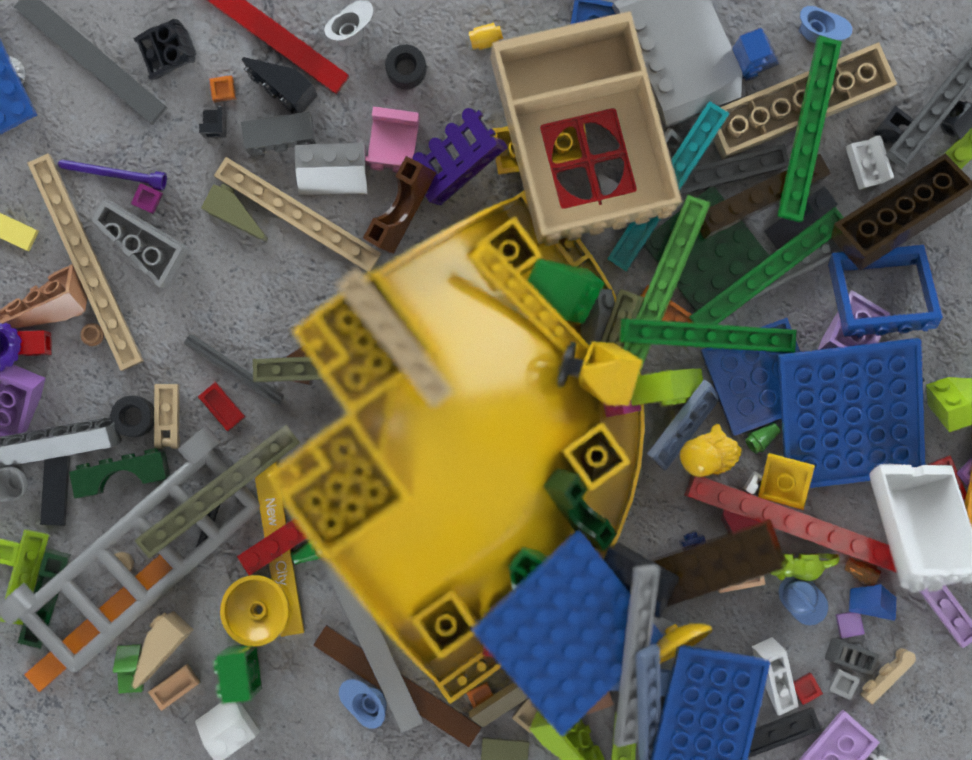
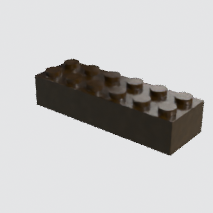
M945 153L836 222L831 239L861 271L970 201L972 198V180Z
M770 519L649 559L680 577L666 607L783 570L787 565Z

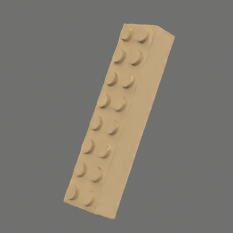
M879 42L838 59L826 117L885 94L897 85ZM809 71L720 107L730 114L713 139L722 160L797 130Z

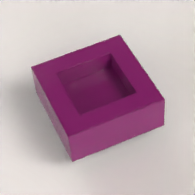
M140 183L131 204L154 215L163 193Z

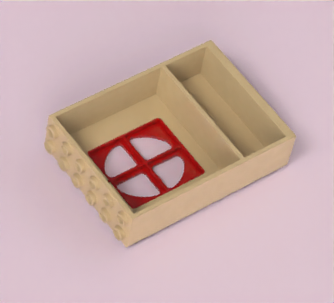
M631 11L492 43L490 59L538 245L544 243L545 246H551L559 243L558 240L564 238L572 241L581 238V234L590 232V235H597L603 233L606 228L613 227V230H618L626 227V223L635 222L636 224H643L650 221L649 218L658 216V219H664L672 216V212L676 211V208L682 201ZM595 123L604 127L615 137L619 143V148L601 154H591L584 131V124ZM573 127L576 130L582 157L556 164L552 161L555 141L563 130ZM620 158L624 162L621 181L612 193L603 195L600 192L594 165ZM575 168H585L592 191V198L584 200L570 194L558 181L557 174Z

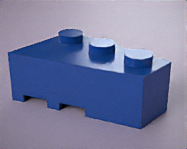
M762 27L739 36L732 48L743 72L742 79L745 78L746 81L756 78L759 72L779 65L771 42Z

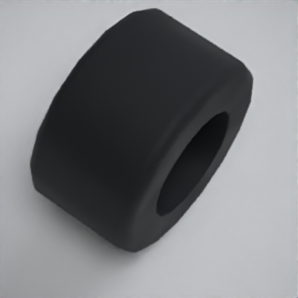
M403 44L392 48L387 54L385 70L390 82L404 90L413 89L421 84L427 70L425 57L418 48L409 44ZM403 59H410L415 65L414 71L409 75H402L397 70L398 63Z
M134 395L124 396L117 400L112 407L110 413L111 424L115 422V430L121 435L127 437L143 436L150 432L154 426V407L146 398ZM132 407L138 408L142 413V419L137 425H129L125 420L126 411Z

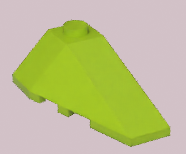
M539 711L536 712L529 728L530 731L544 747L561 760H605L599 746L594 745L589 734L592 731L589 725H584L581 718L561 737Z

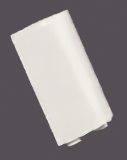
M879 465L873 469L869 475L901 586L910 589L911 593H915L927 588L929 592L939 591L945 585L961 581L963 584L972 583V527L952 466L921 465L912 468L911 465Z

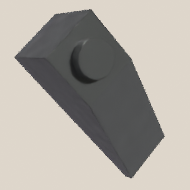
M612 289L601 290L584 324L580 323L581 337L589 346L592 341L601 342L614 307Z

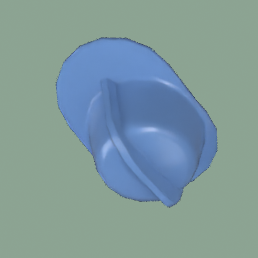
M815 6L804 7L800 12L802 23L799 32L810 42L816 43V39L820 35L834 40H845L852 34L850 22L837 14L824 11Z
M787 577L782 581L778 591L779 598L795 619L805 625H816L823 621L828 612V601L812 581H802L794 577Z
M355 679L346 680L341 684L339 688L340 700L356 719L369 729H376L381 726L385 720V711H387V702L384 694L380 690L369 688L363 682Z

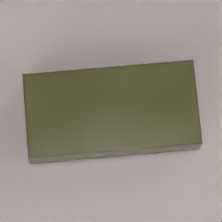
M483 737L481 760H528L529 741Z

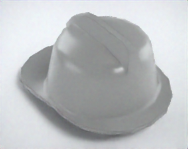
M360 0L346 7L337 16L328 21L324 31L326 37L332 41H337L341 47L357 44L363 37L364 27L367 26L374 15L372 4L368 1Z

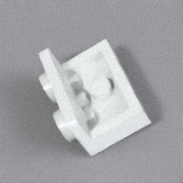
M880 135L845 146L859 190L878 186L894 179L889 159L885 156L886 150Z

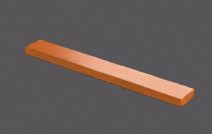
M159 555L135 577L149 590L173 568ZM122 587L99 610L112 623L137 600L125 587ZM86 619L62 642L76 655L100 632ZM50 651L24 675L41 692L67 668Z

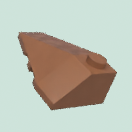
M73 264L48 276L49 281L40 288L36 285L32 287L30 293L24 299L16 298L0 309V323H8L11 328H21L65 321L83 314L86 311L87 295Z

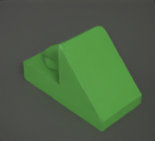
M142 644L117 646L113 673L118 675V694L144 691V684L136 689L132 686L142 653Z

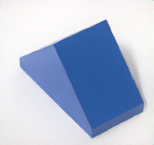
M882 584L851 588L849 593V612L894 621L896 619L897 597Z

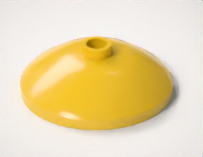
M260 575L246 576L235 581L226 590L220 606V617L224 629L232 639L246 646H262L274 641L284 631L290 613L288 598L282 587L274 580ZM259 605L263 609L261 614L257 613L256 608Z
M690 623L680 627L674 624L665 629L666 635L656 644L659 646L660 664L674 658L676 648L681 644L688 646L698 644L713 632L712 627L707 624Z

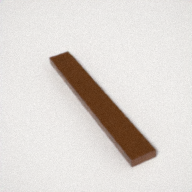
M326 625L313 646L382 690L363 649ZM401 674L420 716L467 747H470L482 727Z

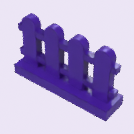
M471 108L464 109L462 112L464 123L461 126L455 123L447 124L445 133L448 137L444 141L434 137L429 141L431 152L427 156L421 152H416L413 155V160L435 172L437 171L431 162L436 158L443 169L439 174L436 173L427 190L428 193L425 195L430 203L442 205L508 148L503 140L493 137L496 134L493 129H487L481 120L484 115L480 110L476 112ZM468 129H470L477 140L472 145L464 134ZM451 144H453L460 155L456 159L453 158L448 150Z

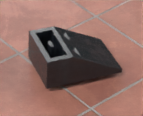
M246 57L241 59L245 65L244 70L248 73L247 76L256 84L261 82L265 91L272 98L276 99L279 97V100L283 103L282 106L291 114L294 111L296 113H303L318 96L313 84L294 68Z

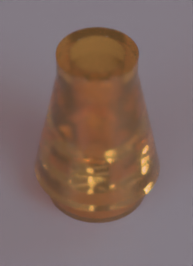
M851 557L844 567L845 571L849 572L865 586L875 585L881 574L877 566L854 560Z

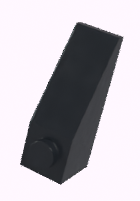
M823 186L807 199L803 221L796 222L781 218L766 229L764 233L778 250L837 206L838 203L826 187Z

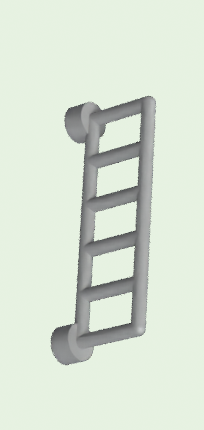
M204 425L177 449L187 460L180 468L37 593L34 594L25 583L19 586L0 603V617L9 626L20 618L70 672H77L260 510L259 501L244 486L234 493L244 506L220 527L208 515L196 523L208 538L184 559L170 544L161 549L158 553L173 569L149 590L110 551L109 548L132 527H135L141 534L151 528L153 525L145 516L169 495L179 505L189 499L191 496L181 485L205 463L217 476L228 469V466L212 450L220 440ZM97 558L137 600L112 623L72 581ZM59 591H62L100 632L76 655L35 613Z

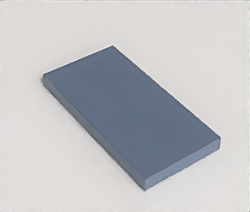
M705 379L702 381L647 453L664 471L668 469L680 453L684 443L691 439L719 402L717 392Z

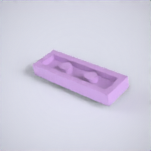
M945 585L943 589L935 592H929L928 588L920 591L959 646L965 648L972 642V620Z

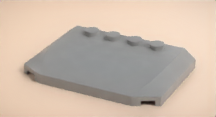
M618 0L613 2L612 7L615 14L631 11L651 89L658 104L657 110L665 128L701 115L709 101L722 107L741 98L743 72L710 0Z

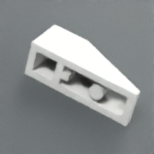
M772 637L752 646L754 657L764 658L771 662L765 688L776 714L780 716L799 707L786 650Z

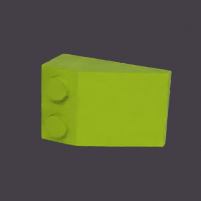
M946 377L926 384L928 406L948 432L972 425V378Z

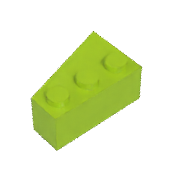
M701 368L670 370L638 376L632 393L631 404L634 406L662 402V406L686 403L703 381Z

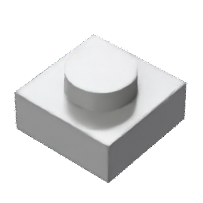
M836 668L827 689L851 700L860 679Z

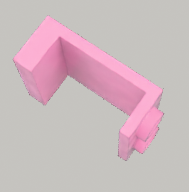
M373 106V124L368 156L365 157V162L370 166V169L383 171L384 168L393 169V172L397 173L404 158L408 156L412 159L415 154L420 120L419 113Z

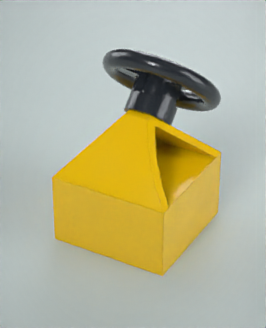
M573 341L570 342L561 363L557 386L559 388L564 387L568 376L579 379L580 387L606 405H629L642 360L615 343L593 341L585 360L574 358L577 344Z

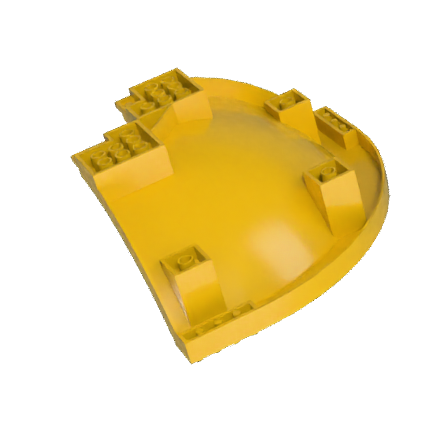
M524 190L515 197L502 201L450 227L377 272L373 270L364 277L454 392L433 408L349 300L341 293L311 314L312 316L292 331L350 414L267 473V476L281 494V499L324 560L327 559L382 628L411 660L434 681L449 704L501 668V665L495 658L482 656L483 644L470 629L512 591L509 564L522 547L537 550L549 557L575 533L543 487L554 471L558 468L578 474L588 489L582 497L584 501L595 512L608 519L617 532V535L605 552L595 549L599 556L604 559L608 548L616 544L633 502L642 462L645 431L644 404L640 405L641 411L606 417L603 402L580 387L578 378L568 376L564 387L559 388L557 386V378L564 354L469 259L473 252L486 240L526 281L537 260L542 259L589 269L605 283L602 289H612L595 259L580 238L568 241L567 238L558 240L559 243L551 246H545L544 243L538 245ZM612 289V293H613V297H614V305H615V302H616V299H617V298H616V295H615V293H614V291H613V289ZM566 321L581 336L580 323Z

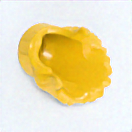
M715 424L712 426L710 433L700 435L685 442L680 450L679 457L682 466L689 474L696 477H705L710 474L718 475L731 470L739 461L742 449L736 441L726 436L721 430L720 424Z

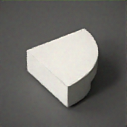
M754 471L742 490L748 494H754L759 487L757 484L762 480V476Z

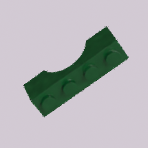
M158 448L145 450L144 455L136 457L135 453L122 455V460L113 462L112 458L99 460V465L90 467V463L76 465V470L69 471L74 499L104 493L105 485L109 478L122 470L132 472L143 484L166 480L170 476L166 452H158Z
M557 468L543 487L575 532L580 531L593 548L605 552L617 535V532L608 519L595 512L584 501L582 497L588 489L578 474Z
M49 548L45 551L34 594L68 565L71 554ZM59 592L35 612L48 627ZM23 622L17 643L41 649L43 643Z

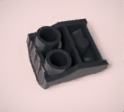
M177 19L151 27L133 38L138 43L148 69L149 80H156L183 65L195 62L196 51L190 35Z

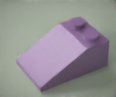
M853 290L848 293L854 319L890 315L889 312ZM837 312L825 332L818 350L879 343L881 336L872 334L864 335L860 338H857V336L844 337L839 313Z

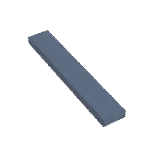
M654 643L636 653L639 760H651L661 717L659 646Z

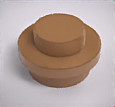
M87 324L81 330V340L88 346H97L104 339V333L98 324Z

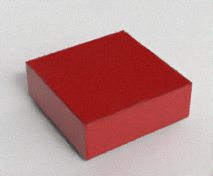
M810 672L793 681L796 695L802 705L823 694Z

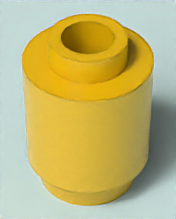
M494 22L475 27L473 31H469L473 50L479 48L480 51L490 48L493 42L503 39L500 26L495 27Z

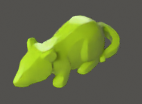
M799 553L798 558H794V554H784L787 561L785 568L770 574L776 576L779 580H784L785 577H794L802 581H813L819 578L826 568L838 564L840 557L839 554Z

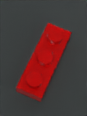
M294 518L239 554L237 558L250 576L307 539L308 536Z

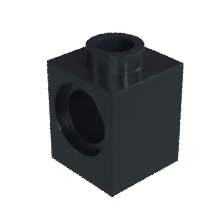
M960 100L940 124L944 134L961 140L972 128V104L970 102Z

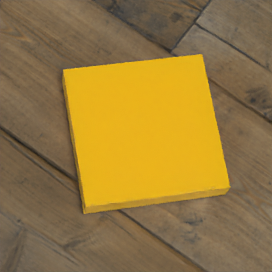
M769 453L758 497L804 510L815 465Z

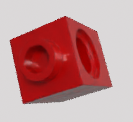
M44 330L17 331L22 341L20 343L21 351L18 355H52L51 332Z

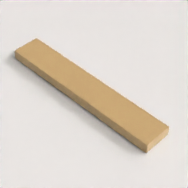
M357 269L337 284V287L433 408L454 392Z

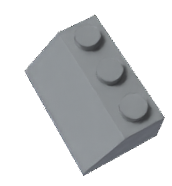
M365 144L295 145V170L299 196L368 194L367 164L365 162L367 149Z

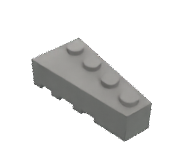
M103 200L92 219L113 242H116L123 249L122 251L128 257H131L139 265V268L145 274H148L154 280V283L159 288H168L190 250L189 247L111 201Z

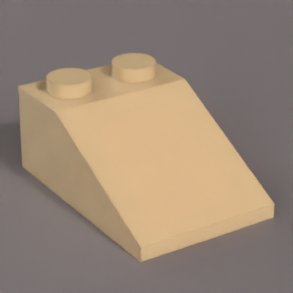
M176 612L163 613L161 616L156 617L149 625L152 629L147 633L132 684L135 689L147 682L194 630Z

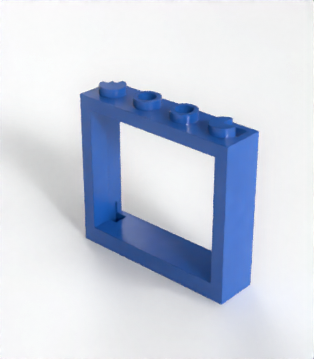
M924 245L897 247L864 269L916 265L928 310L927 313L854 319L843 271L859 269L844 252L831 254L828 268L844 337L857 336V338H860L864 335L872 334L883 336L894 332L905 334L915 330L927 332L928 329H937L943 316Z

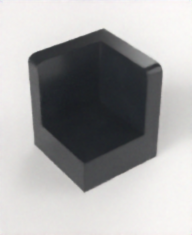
M218 106L217 110H203V124H199V133L203 138H226V110L223 106Z

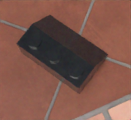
M621 543L610 546L603 561L630 594L632 593L635 567L656 565L660 568L654 616L660 619L680 577Z

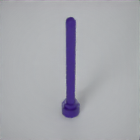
M68 160L58 161V167L61 169L148 183L149 186L156 190L164 191L167 183V174L165 172L155 171V173L144 174Z

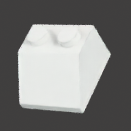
M221 702L195 721L202 743L213 760L226 759L254 739L260 732L240 702L223 705Z

